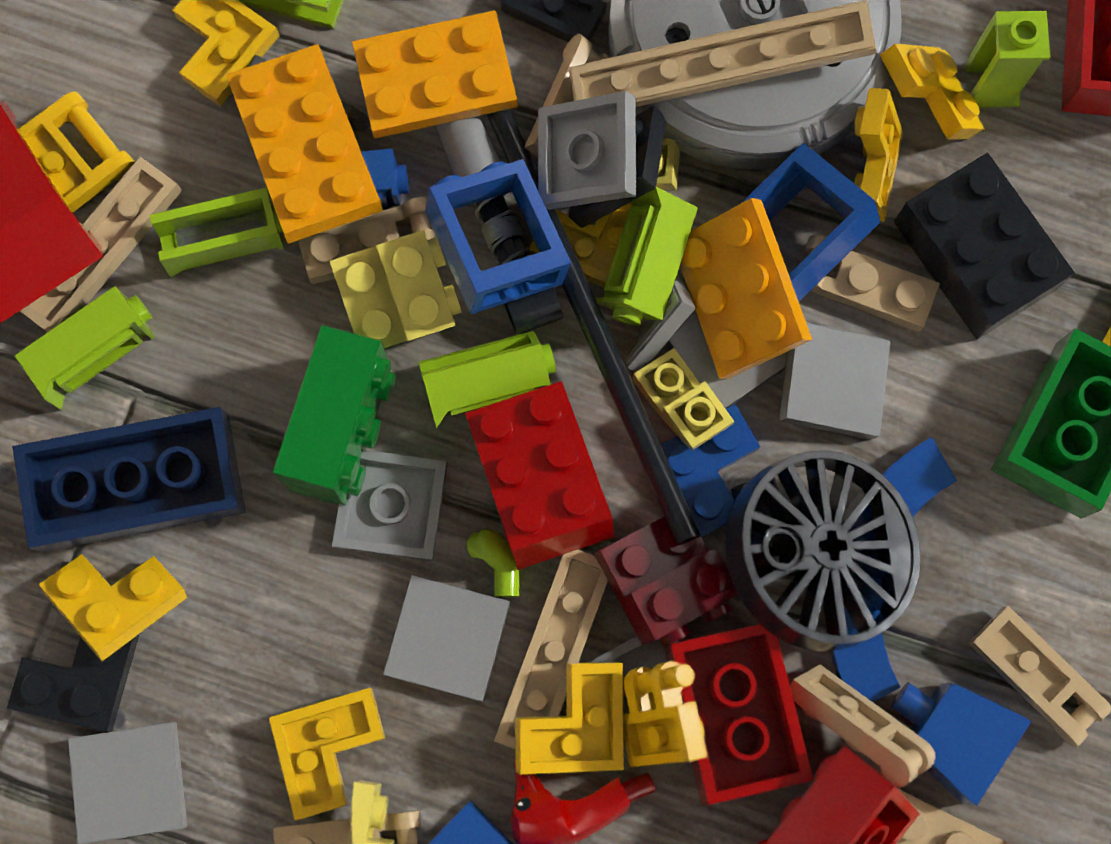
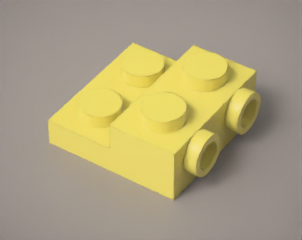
M425 230L330 261L354 334L379 340L384 348L456 326L453 315L462 313L453 284L443 287L437 269L446 265L437 237L427 239Z

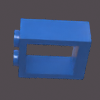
M804 143L744 200L746 201L750 198L761 199L770 221L806 186L845 218L789 274L798 301L804 298L881 222L875 200Z
M523 159L508 164L503 161L495 162L486 166L478 173L464 177L458 175L448 176L439 180L434 186L429 187L425 212L470 315L563 284L571 261ZM512 192L540 253L480 271L454 213V209Z

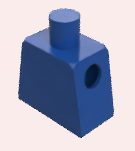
M907 682L891 704L892 709L914 723L910 730L932 746L935 752V761L928 771L957 800L963 804L974 806L979 804L1031 723L1024 716L954 683L940 684L932 697H929L910 682Z

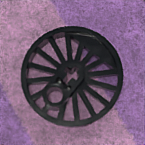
M822 450L804 452L777 461L762 469L747 482L738 494L728 518L725 550L728 570L735 590L744 606L757 622L782 641L813 651H836L853 647L887 630L900 618L911 602L920 572L921 554L917 529L908 506L896 488L885 476L864 461L844 453ZM796 467H806L809 493ZM825 469L835 472L830 496ZM776 475L791 503L769 483ZM852 481L861 490L845 510ZM758 499L783 522L755 512L754 509ZM871 503L873 518L850 529L867 505ZM751 528L760 531L750 537ZM874 529L876 541H853ZM769 542L777 549L779 562L771 557L768 550ZM863 554H878V560ZM869 575L881 579L882 587L878 585ZM793 579L774 603L764 586L775 580ZM807 586L799 622L797 623L786 613ZM861 595L880 611L875 619H873ZM822 601L827 634L815 631ZM844 606L858 631L853 635L847 636Z

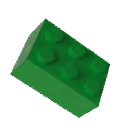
M321 325L273 470L275 476L290 492L345 506L349 495L359 496L366 475V467L360 466V458L366 447L373 449L377 442L381 420L375 418L381 400L389 401L396 379V374L390 372L391 360H388L381 341Z
M1074 328L1055 344L991 471L1080 519L1101 511L1111 493V346Z

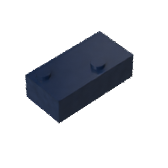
M220 407L12 446L27 544L30 549L48 552L246 513L230 419Z

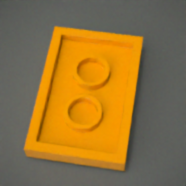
M496 10L352 41L374 139L518 107Z
M750 198L691 230L680 268L690 297L695 305V311L719 379L732 378L812 340L761 199Z

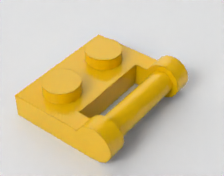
M70 92L62 96L18 129L72 212L76 211L114 181H120L135 163L128 152L120 151L89 114L87 111L88 104L78 92ZM66 122H72L104 162L92 170L58 128Z

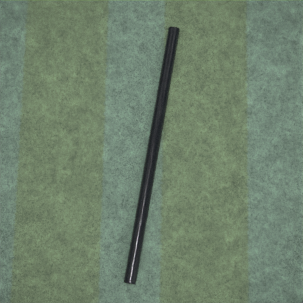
M511 110L486 114L507 163L523 159L538 190V170L530 152L524 148L526 143ZM547 209L571 261L562 284L563 289L677 545L690 542L701 536L698 526L555 209Z

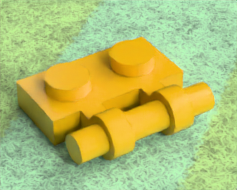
M669 661L660 663L653 669L649 667L634 668L626 676H623V696L627 697L630 713L623 714V738L629 767L687 762L707 757L704 744V727L698 716L696 702L683 703L680 693L684 687L691 685L694 680V673L690 666Z

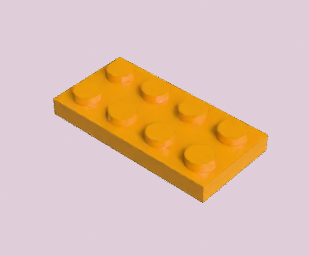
M319 44L226 74L288 244L383 211L380 198Z

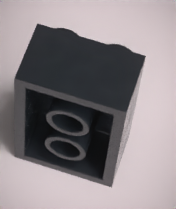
M988 152L907 201L894 220L895 225L935 282L940 283V289L976 340L1053 293L1075 274Z

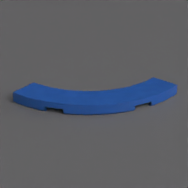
M932 437L911 449L882 474L902 496L912 517L930 499L957 481ZM871 503L867 505L850 529L873 518ZM874 529L853 541H876ZM863 554L878 560V554ZM869 575L878 585L882 587L881 579ZM861 595L873 619H875L880 611ZM844 606L847 636L853 635L858 631ZM883 633L856 646L831 651L837 677L871 702H875L901 688L885 649Z

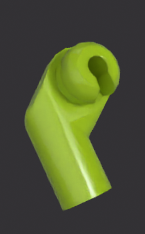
M482 529L480 532L472 533L466 543L468 554L472 558L483 559L494 569V597H519V570H517L509 543L497 531L491 529Z

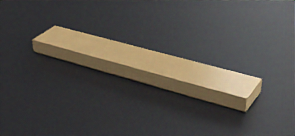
M867 0L580 64L568 67L574 101L627 91L635 96V107L874 55L876 54V44Z

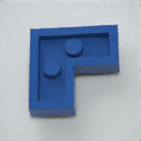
M736 404L726 408L734 420V424L693 451L678 436L661 444L701 533V538L727 525L732 506L735 502L718 472L756 452L761 447Z

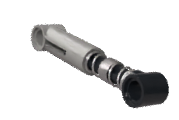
M482 116L435 125L454 175L464 177L478 173L486 166L500 161ZM507 194L474 203L477 206L475 216L484 223L481 231L488 248L491 249L490 254L498 259L500 265L527 257L530 249H525L522 242L525 234L520 226L521 224L516 216H512L515 211L509 210L505 200ZM554 287L504 304L516 335L535 330L564 318Z

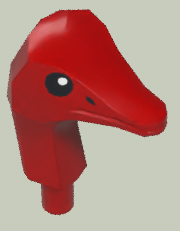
M514 758L515 794L510 817L513 837L517 844L578 843L626 814L630 809V802L654 793V782L649 773L646 772L622 783L619 778H616L588 797L578 800H561L544 787L536 774L517 773Z

